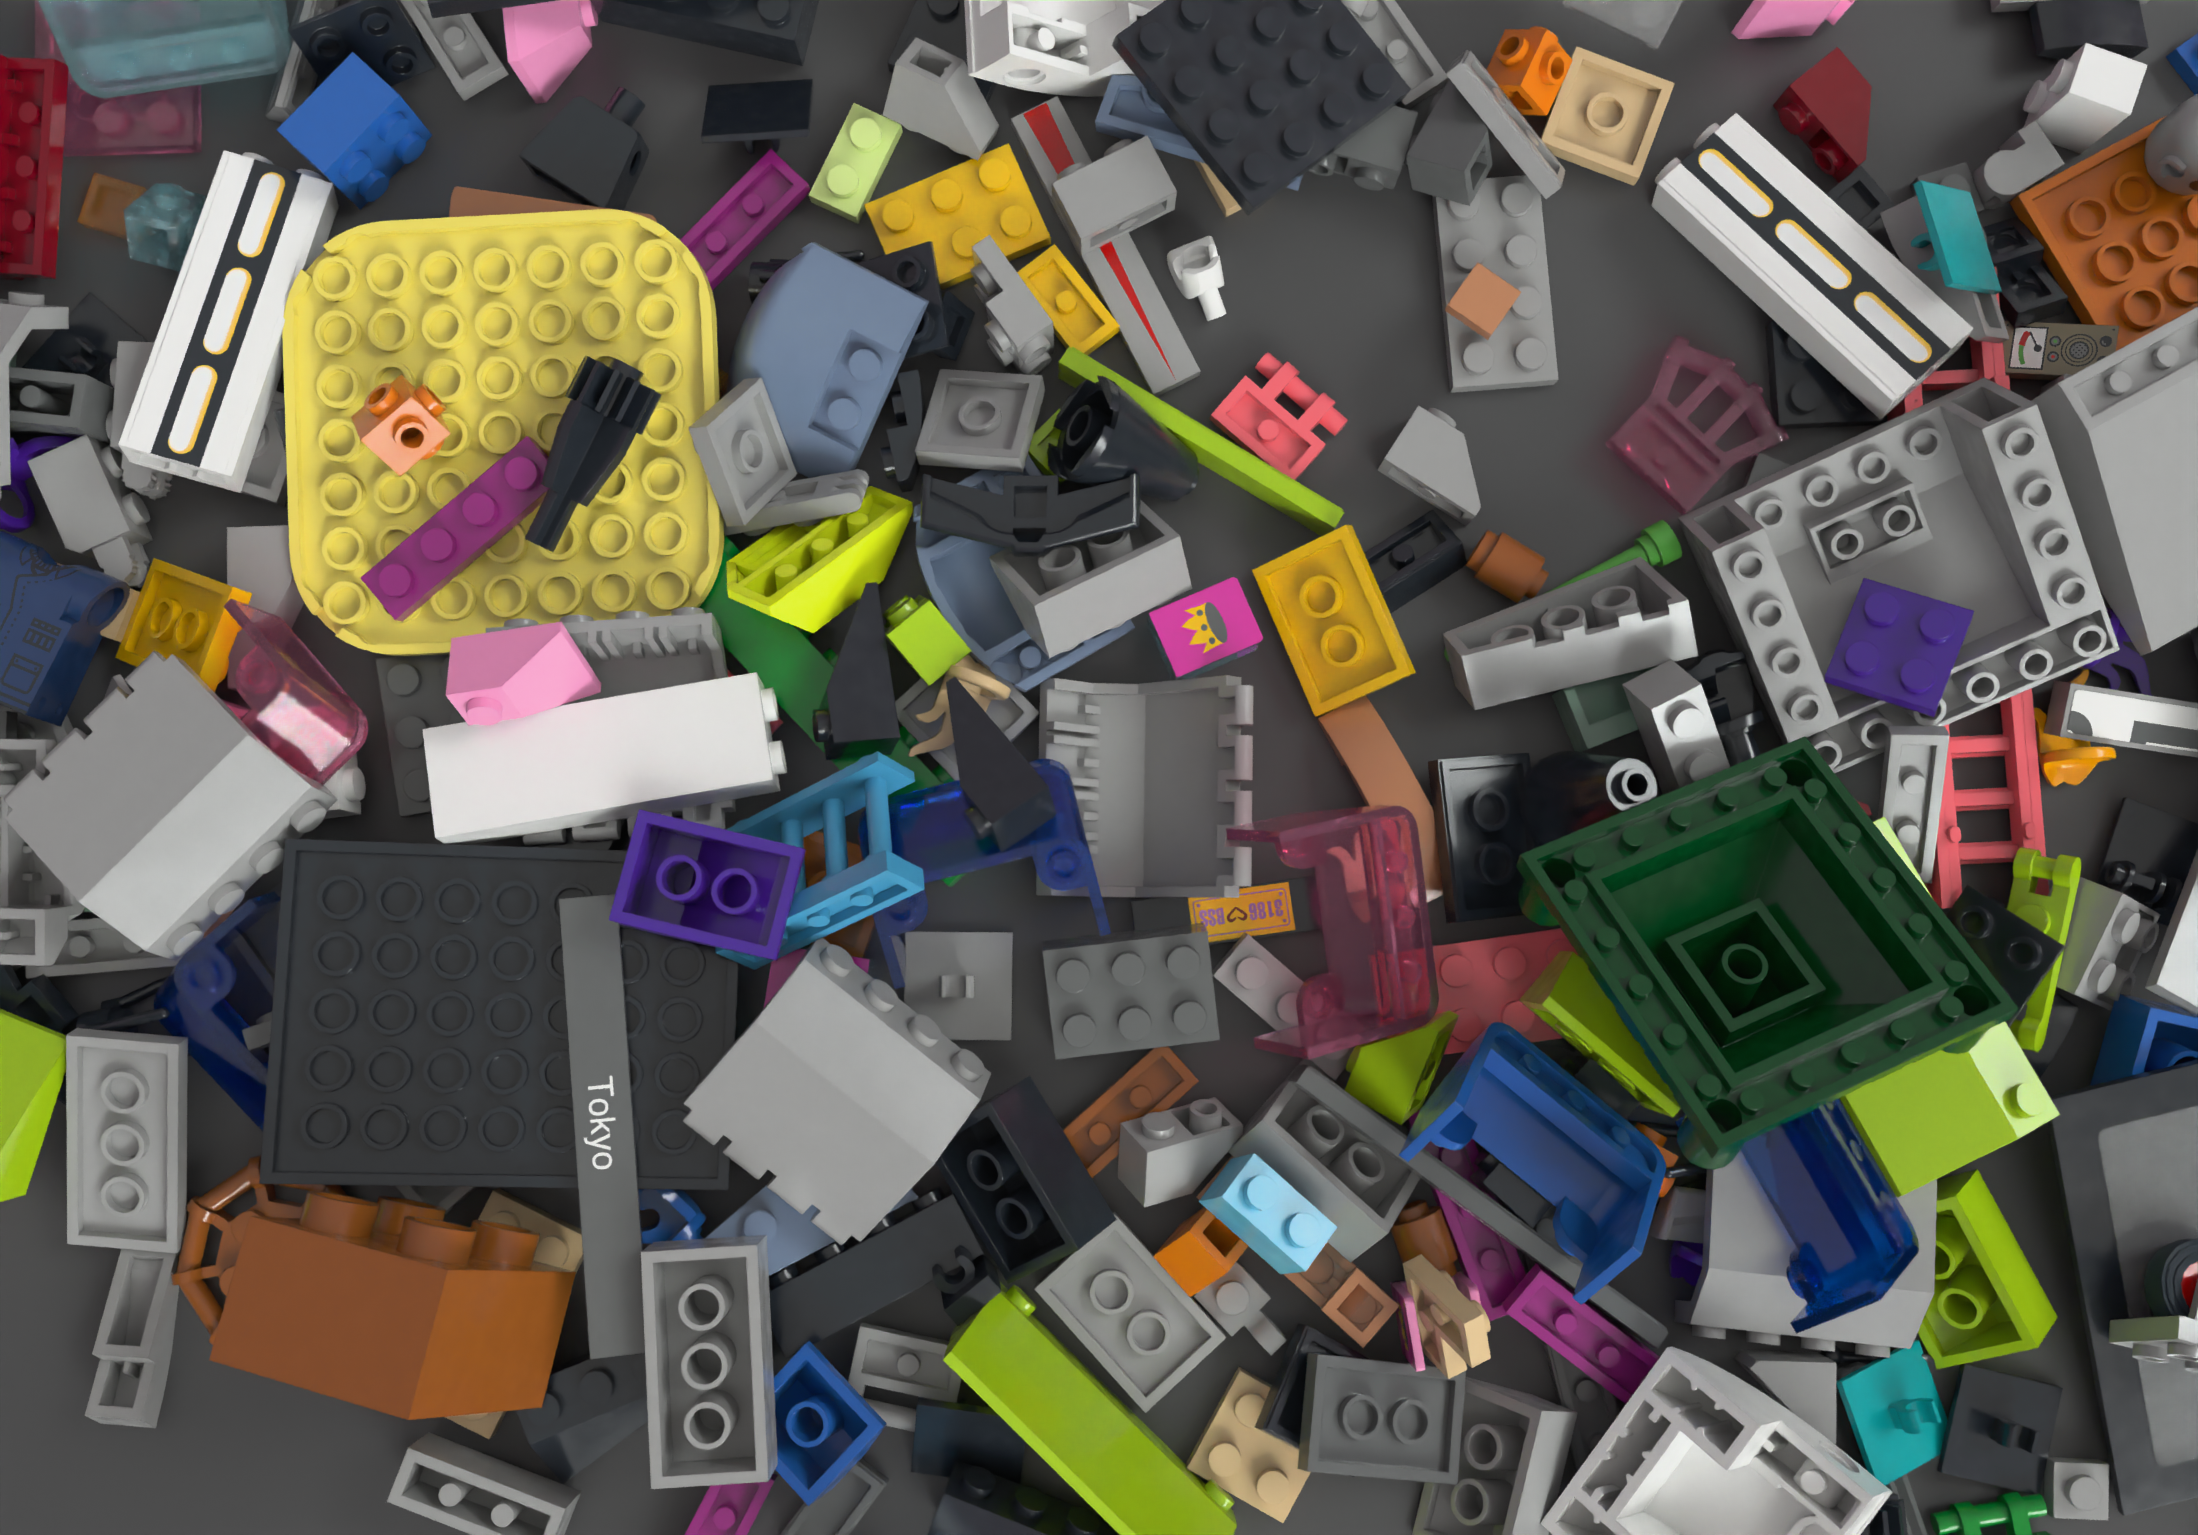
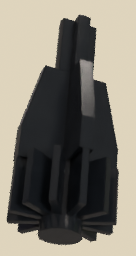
M588 356L584 357L565 395L572 400H570L558 424L541 484L549 488L525 536L526 540L554 552L577 504L579 503L586 507L590 504L625 457L636 433L643 434L662 396L655 392V390L640 383L644 373L616 358H613L610 365L607 366Z

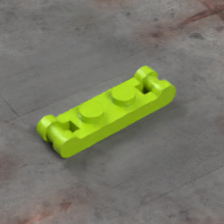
M2019 848L2013 863L2014 879L2007 910L2065 945L2080 879L2081 859L2060 854L2057 859L2041 856L2039 850ZM2038 878L2053 881L2051 897L2035 894ZM2064 950L2027 1002L2026 1015L2023 1020L2015 1019L2009 1028L2021 1049L2039 1052L2044 1044Z

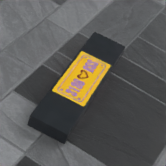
M1343 871L1239 887V898H1152L1131 901L1135 930L1204 923L1208 931L1209 945L1238 941L1244 932L1254 939L1352 925Z

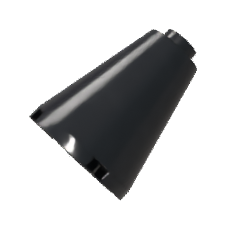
M1097 376L1099 381L1096 383L1086 379L1068 396L1053 427L1061 430L1058 444L1055 446L1048 443V466L1054 475H1058V477L1067 481L1098 486L1130 478V475L1140 474L1141 495L1169 501H1176L1182 496L1189 494L1195 488L1200 475L1196 454L1114 381L1104 376Z
M1578 751L1557 752L1541 759L1527 773L1523 783L1527 784L1524 800L1520 801V813L1528 833L1542 846L1655 799L1657 795V782L1651 769L1637 759Z

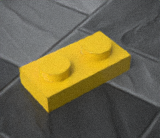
M1055 244L1017 272L1053 321L1054 334L1066 349L1074 347L1088 356L1119 332L1120 325Z

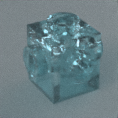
M154 184L124 209L129 258L181 271L207 196L186 191L177 184Z

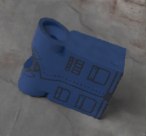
M0 531V705L61 727L102 639L100 631L107 627L125 607L130 595L129 585L122 580L88 566L57 565L42 547Z

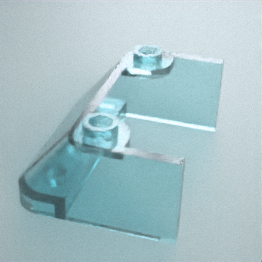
M38 0L74 81L88 94L100 98H112L273 74L285 66L291 47L290 33L287 29L289 28L286 0Z

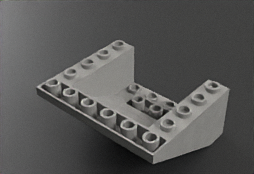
M2198 307L2062 380L2032 400L2038 406L2099 589L2116 617L2120 620L2121 625L2140 656L2160 648L2198 626Z
M1985 377L1678 517L1695 562L1737 649L1742 650L1746 655L1745 661L1750 677L1783 745L1806 736L1834 773L1885 752L1887 726H1945L2120 650L2036 403ZM1863 578L1974 611L1971 624L1934 717L1825 682V674Z

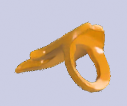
M2082 670L2078 676L2068 683L2084 685L2088 679L2089 670ZM2034 708L2040 768L2046 781L2052 787L2063 782L2076 786L2089 775L2098 762L2116 759V751L2112 747H2091L2090 741L2045 734L2044 728L2047 716L2041 709Z

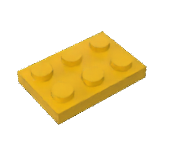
M1009 143L982 154L978 161L970 159L864 204L885 254L928 241L933 242L940 289L949 288L973 277L970 271L975 267L972 246L988 235L992 237L1009 262L1051 244L1050 234Z
M1344 525L1252 570L1315 717L1328 713L1416 673L1352 525Z
M153 558L115 658L138 667L154 650L166 659L173 654L184 660L215 693L217 685L222 682L229 668L228 657L237 633L242 630L247 622L249 615L248 604L252 593Z

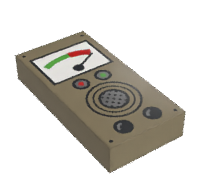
M2004 321L2009 335V339L2003 342L2006 376L2009 375V378L2055 380L2063 374L2073 375L2116 351L2119 326L2034 322L2014 329L2009 321Z

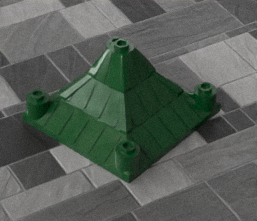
M1806 736L1520 854L1516 865L1524 878L1518 899L1522 912L1529 920L1539 925L1561 926V930L1578 955L1585 961L1588 970L1606 997L1611 1000L1616 1008V1012L1635 1040L1640 1043L1645 1055L1663 1082L1668 1085L1673 1093V1097L1686 1114L1677 1131V1142L1682 1154L1691 1163L1701 1168L1712 1170L1723 1168L1734 1160L1745 1142L1940 1050L1953 1054L1968 1052L1978 1044L1990 1028L2009 1020L2019 1009Z

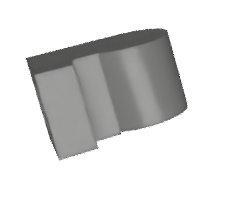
M2035 120L1999 147L2000 151L1990 156L1971 175L1984 208L1996 209L2041 183L2065 163Z

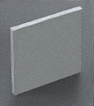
M905 931L904 1003L917 1014H922L932 1019L939 1027L941 1033L950 1040H1012L1013 932Z

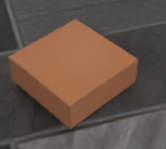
M1477 262L1447 304L1445 311L1488 340L1515 303L1521 291Z

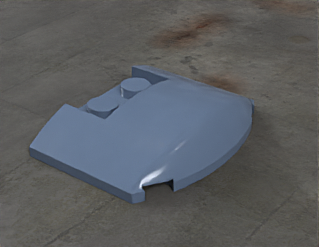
M811 242L801 249L802 253L786 262L782 267H779L759 292L747 313L737 337L727 381V393H729L743 379L762 377L794 467L797 472L808 478L855 470L929 303L928 300L816 242Z
M1028 454L1023 472L982 469L957 484L1003 495L1004 476L1042 475ZM921 503L914 507L913 522H917V560L924 583L934 605L970 648V654L987 670L1015 684V688L1027 692L1134 630L1135 626L1131 619H1129L1117 628L1108 629L1079 643L1070 651L1061 652L1049 658L1027 634L991 565L989 557L1006 548L921 528Z

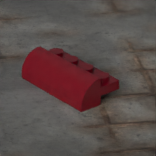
M0 54V279L23 281L24 278L56 279L69 71L68 64L56 59L13 58Z

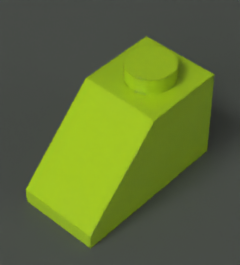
M1449 1010L1384 1030L1366 1044L1360 1042L1352 1051L1346 1064V1071L1350 1072L1351 1075L1345 1091L1362 1104L1400 1125L1403 1124L1423 1106L1459 1015Z

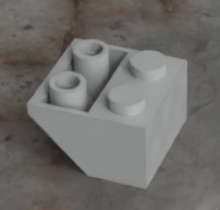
M2080 877L2056 987L2112 1011L2114 1000L2118 1001L2120 994L2130 995L2135 983L2133 971L2141 954L2147 953L2157 939L2159 933L2157 921L2160 914L2121 892ZM2052 885V888H2051V890H2050V892H2049V894H2048V896H2050V897H2051V894H2052L2053 885Z

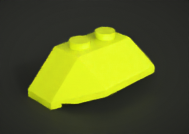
M869 486L866 489L861 507L856 512L825 517L820 522L806 527H798L794 523L777 526L726 562L728 598L786 623L815 633L860 599L866 583L877 582V584H880L884 580L913 513V502Z

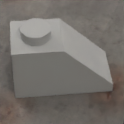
M1418 405L1379 466L1378 471L1467 526L1477 515L1481 504L1464 433L1455 428L1456 422L1446 413L1436 408H1429L1427 411Z

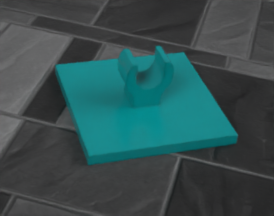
M1922 180L1914 183L1913 185L1928 232L1916 236L1910 244L1911 247L1923 248L1932 243L1934 249L1932 258L1918 264V269L1927 271L1940 269L1945 287L1991 295L2002 292L1971 193Z
M1914 1340L1911 1349L1897 1348L1890 1352V1358L1880 1357L1836 1381L1866 1469L1885 1486L1940 1455L1948 1420L1927 1361L1922 1357L1924 1353L1919 1340Z

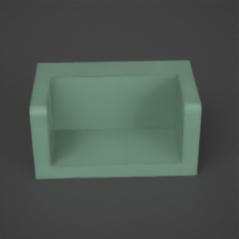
M1657 666L1568 687L1552 695L1574 751L1582 752L1639 729L1622 684Z

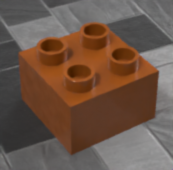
M308 1191L300 1218L249 1216L209 1360L406 1420L542 1408L576 1272L534 1261L540 1233L533 1230L485 1220H472L471 1227L443 1221L446 1213L445 1208L406 1198L379 1196L377 1203L341 1194Z

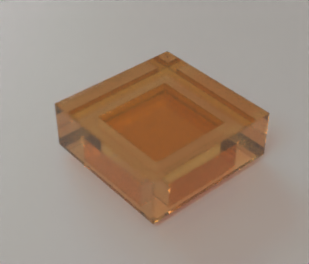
M94 172L77 222L86 228L136 242L152 193L145 187Z

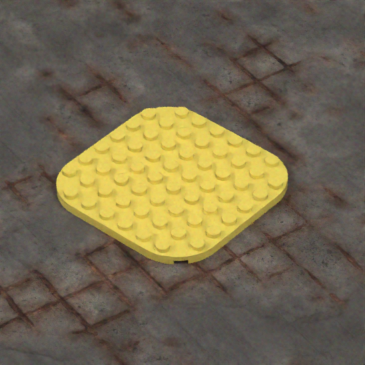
M615 209L371 222L342 232L323 245L325 250L314 260L307 271L300 270L286 301L283 316L285 323L282 330L289 553L293 577L305 605L313 615H317L336 634V637L357 648L374 653L393 656L450 654L452 638L486 633V628L504 627V622L510 619L524 618L535 620L538 624L560 622V618L567 615H587L596 621L616 619V614L624 611H641L648 613L650 617L669 616L671 611L677 608L700 607L711 591L721 566L724 550V519L700 457L695 451L693 439L688 428L719 401L717 318L713 292L708 278L693 253L676 236L649 218ZM585 356L596 361L598 360L607 366L610 365L613 358H616L644 373L640 383L655 390V392L662 396L643 434L636 433L625 457L587 507L579 503L577 504L554 552L546 550L525 538L540 508L538 506L403 622L394 620L362 581L361 577L526 436L534 439L549 457L558 424L570 400H572L565 395ZM402 374L416 389L420 385L425 384L442 401L446 410L441 415L451 434L445 438L444 444L435 455L426 460L420 459L402 476H399L360 440L351 417L364 406L366 398L376 387L384 383L390 384Z

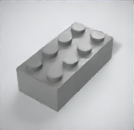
M767 1235L653 1242L641 1251L651 1489L768 1482L778 1465Z

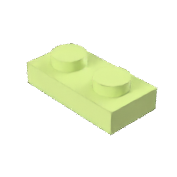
M853 103L809 193L811 203L858 224L865 211L864 204L869 203L903 133L901 124Z

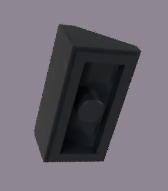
M1433 509L1364 553L1390 614L1463 568L1467 562L1462 541Z

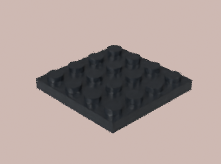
M1165 0L1117 34L1112 43L1116 52L1247 216L1403 100L1411 90L1341 0Z

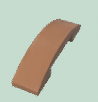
M1363 696L1319 717L1317 721L1340 764L1346 766L1395 858L1392 861L1403 881H1415L1417 891H1412L1410 894L1416 906L1420 907L1443 895L1433 809L1400 748L1367 696Z
M1229 1160L1210 1180V1182L1203 1188V1190L1196 1196L1199 1200L1202 1198V1196L1205 1194V1192L1208 1190V1188L1211 1186V1184L1214 1182V1180L1217 1178V1176L1220 1174V1172L1223 1170V1168L1226 1166ZM1328 1242L1306 1272L1284 1274L1362 1348L1366 1346L1399 1307V1304L1353 1262L1350 1263Z

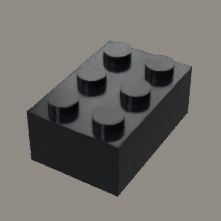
M1030 1076L976 1106L935 1162L1008 1284L1078 1251L1117 1220Z

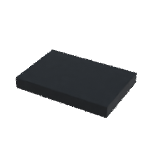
M1529 753L1429 761L1428 770L1446 923L1525 915L1518 903L1519 891L1524 878L1516 865L1520 854L1540 846L1528 833L1520 813V801L1524 800L1527 784L1523 783L1527 773L1531 770Z

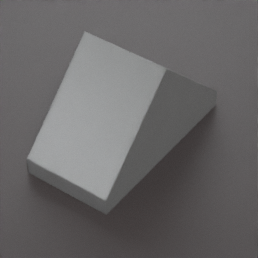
M1741 1350L1734 1357L1773 1400L1836 1444V1362L1818 1352Z

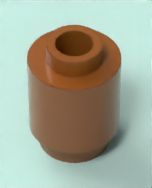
M1488 529L1475 546L1465 564L1466 567L1475 572L1473 576L1475 579L1515 603H1518L1523 596L1529 599L1534 598L1549 575V572L1542 568L1546 560L1544 556L1504 532L1497 535Z
M1424 1199L1405 1204L1390 1229L1402 1264L1422 1254L1438 1271L1444 1270L1453 1277L1457 1274L1454 1261L1457 1260L1458 1255L1440 1206L1428 1207Z

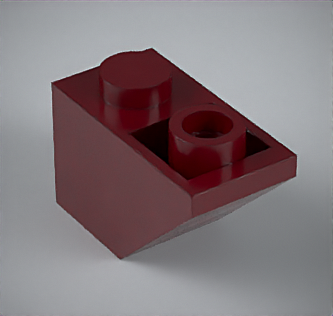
M1836 47L1791 83L1773 104V107L1777 110L1780 122L1784 128L1791 134L1800 137L1812 151L1816 165L1824 173L1832 175L1838 183L1855 171L1866 160L1872 86L1843 52Z

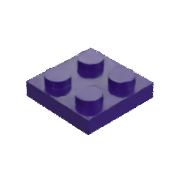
M1863 578L1825 674V682L1934 717L1971 624L1974 611Z

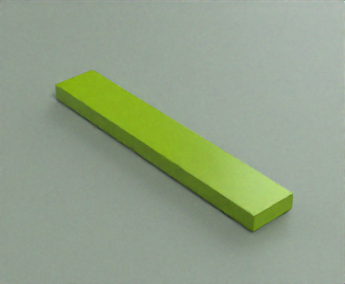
M1067 348L1059 361V379L1074 388L1086 379L1094 383L1098 382L1097 376H1104L1114 381L1196 454L1199 463L1318 535L1323 536L1334 531L1344 514L1342 508L1076 348Z

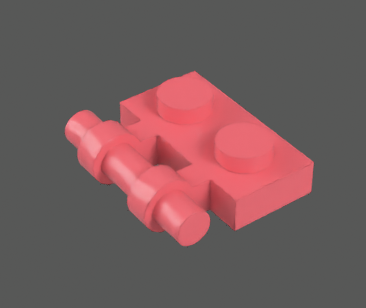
M1267 352L1255 366V369L1269 380L1266 385L1261 389L1245 375L1210 416V421L1245 451L1296 481L1326 445L1311 431L1320 423L1331 434L1336 436L1348 422V419L1333 407L1336 402L1323 392L1321 395H1318L1297 377L1300 371L1288 361L1283 365L1272 354ZM1283 393L1305 411L1298 420L1275 401Z

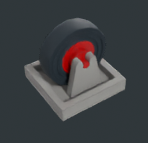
M2181 1239L2160 1248L2148 1262L2144 1285L2146 1300L2154 1317L2110 1320L2109 1343L2133 1348L2132 1357L2144 1361L2170 1363V1357L2185 1360L2184 1369L2198 1373V1239Z

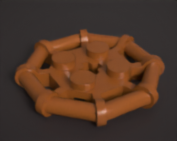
M261 1155L251 1157L247 1166L201 1197L193 1196L186 1205L189 1216L176 1273L171 1274L172 1285H179L211 1335L209 1343L212 1345L214 1344L223 1309L207 1286L204 1278L218 1276L221 1291L227 1296L249 1216L300 1218L304 1203L277 1199L274 1184H259ZM276 1184L301 1190L329 1192L348 1196L341 1185ZM251 1188L255 1189L257 1204L239 1214L236 1218L222 1209ZM210 1224L223 1231L215 1264L201 1266Z

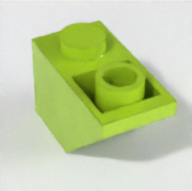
M905 595L882 614L887 621L884 624L885 637L928 686L945 674L951 665L957 664L971 652L970 648L933 603L921 595L915 599Z

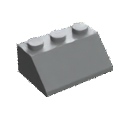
M1142 501L1140 525L1138 528L1055 547L1044 557H1015L1008 549H1004L989 557L991 565L1024 629L1049 658L1061 652L1070 651L1079 643L1108 629L1117 628L1127 620L1153 607L1164 605L1174 597L1192 589L1180 535Z
M1307 1057L1299 1063V1065L1306 1064L1312 1066L1321 1074H1323L1332 1082H1334L1329 1076H1327L1319 1067H1317ZM1292 1071L1250 1118L1243 1128V1134L1228 1152L1234 1158L1255 1153L1333 1222L1337 1229L1327 1242L1351 1263L1389 1233L1420 1177L1288 1081V1078L1293 1073Z
M1466 1377L1458 1485L1424 1483L1412 1535H1549V1531L1540 1523L1557 1501L1577 1412L1529 1393Z

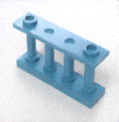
M877 751L860 758L858 762L747 819L738 821L734 826L726 829L804 848L803 838L823 828L826 876L821 882L806 888L804 857L777 959L925 889L923 869L892 853L888 795L915 782L913 771ZM866 806L869 855L864 861L849 867L845 816ZM715 947L716 954L754 970L774 961Z

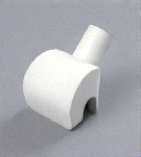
M1206 236L1171 250L1167 254L1169 270L1183 296L1187 299L1198 296L1207 321L1227 314L1218 288L1224 286V277L1220 255L1218 256L1213 237Z

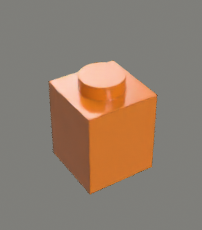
M1204 1207L1181 1223L1153 1257L1187 1295L1192 1297L1228 1273L1247 1249L1248 1245Z

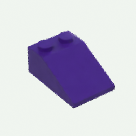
M639 809L609 920L643 931L777 961L806 849Z

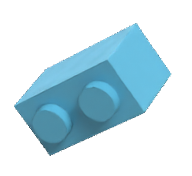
M1255 1153L1230 1159L1199 1200L1207 1210L1279 1274L1306 1272L1337 1229L1333 1222Z

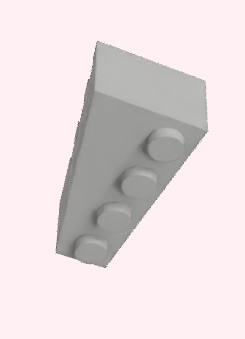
M1642 557L1442 633L1455 686L1474 710L1658 666L1671 659L1675 662L1698 656L1689 600Z

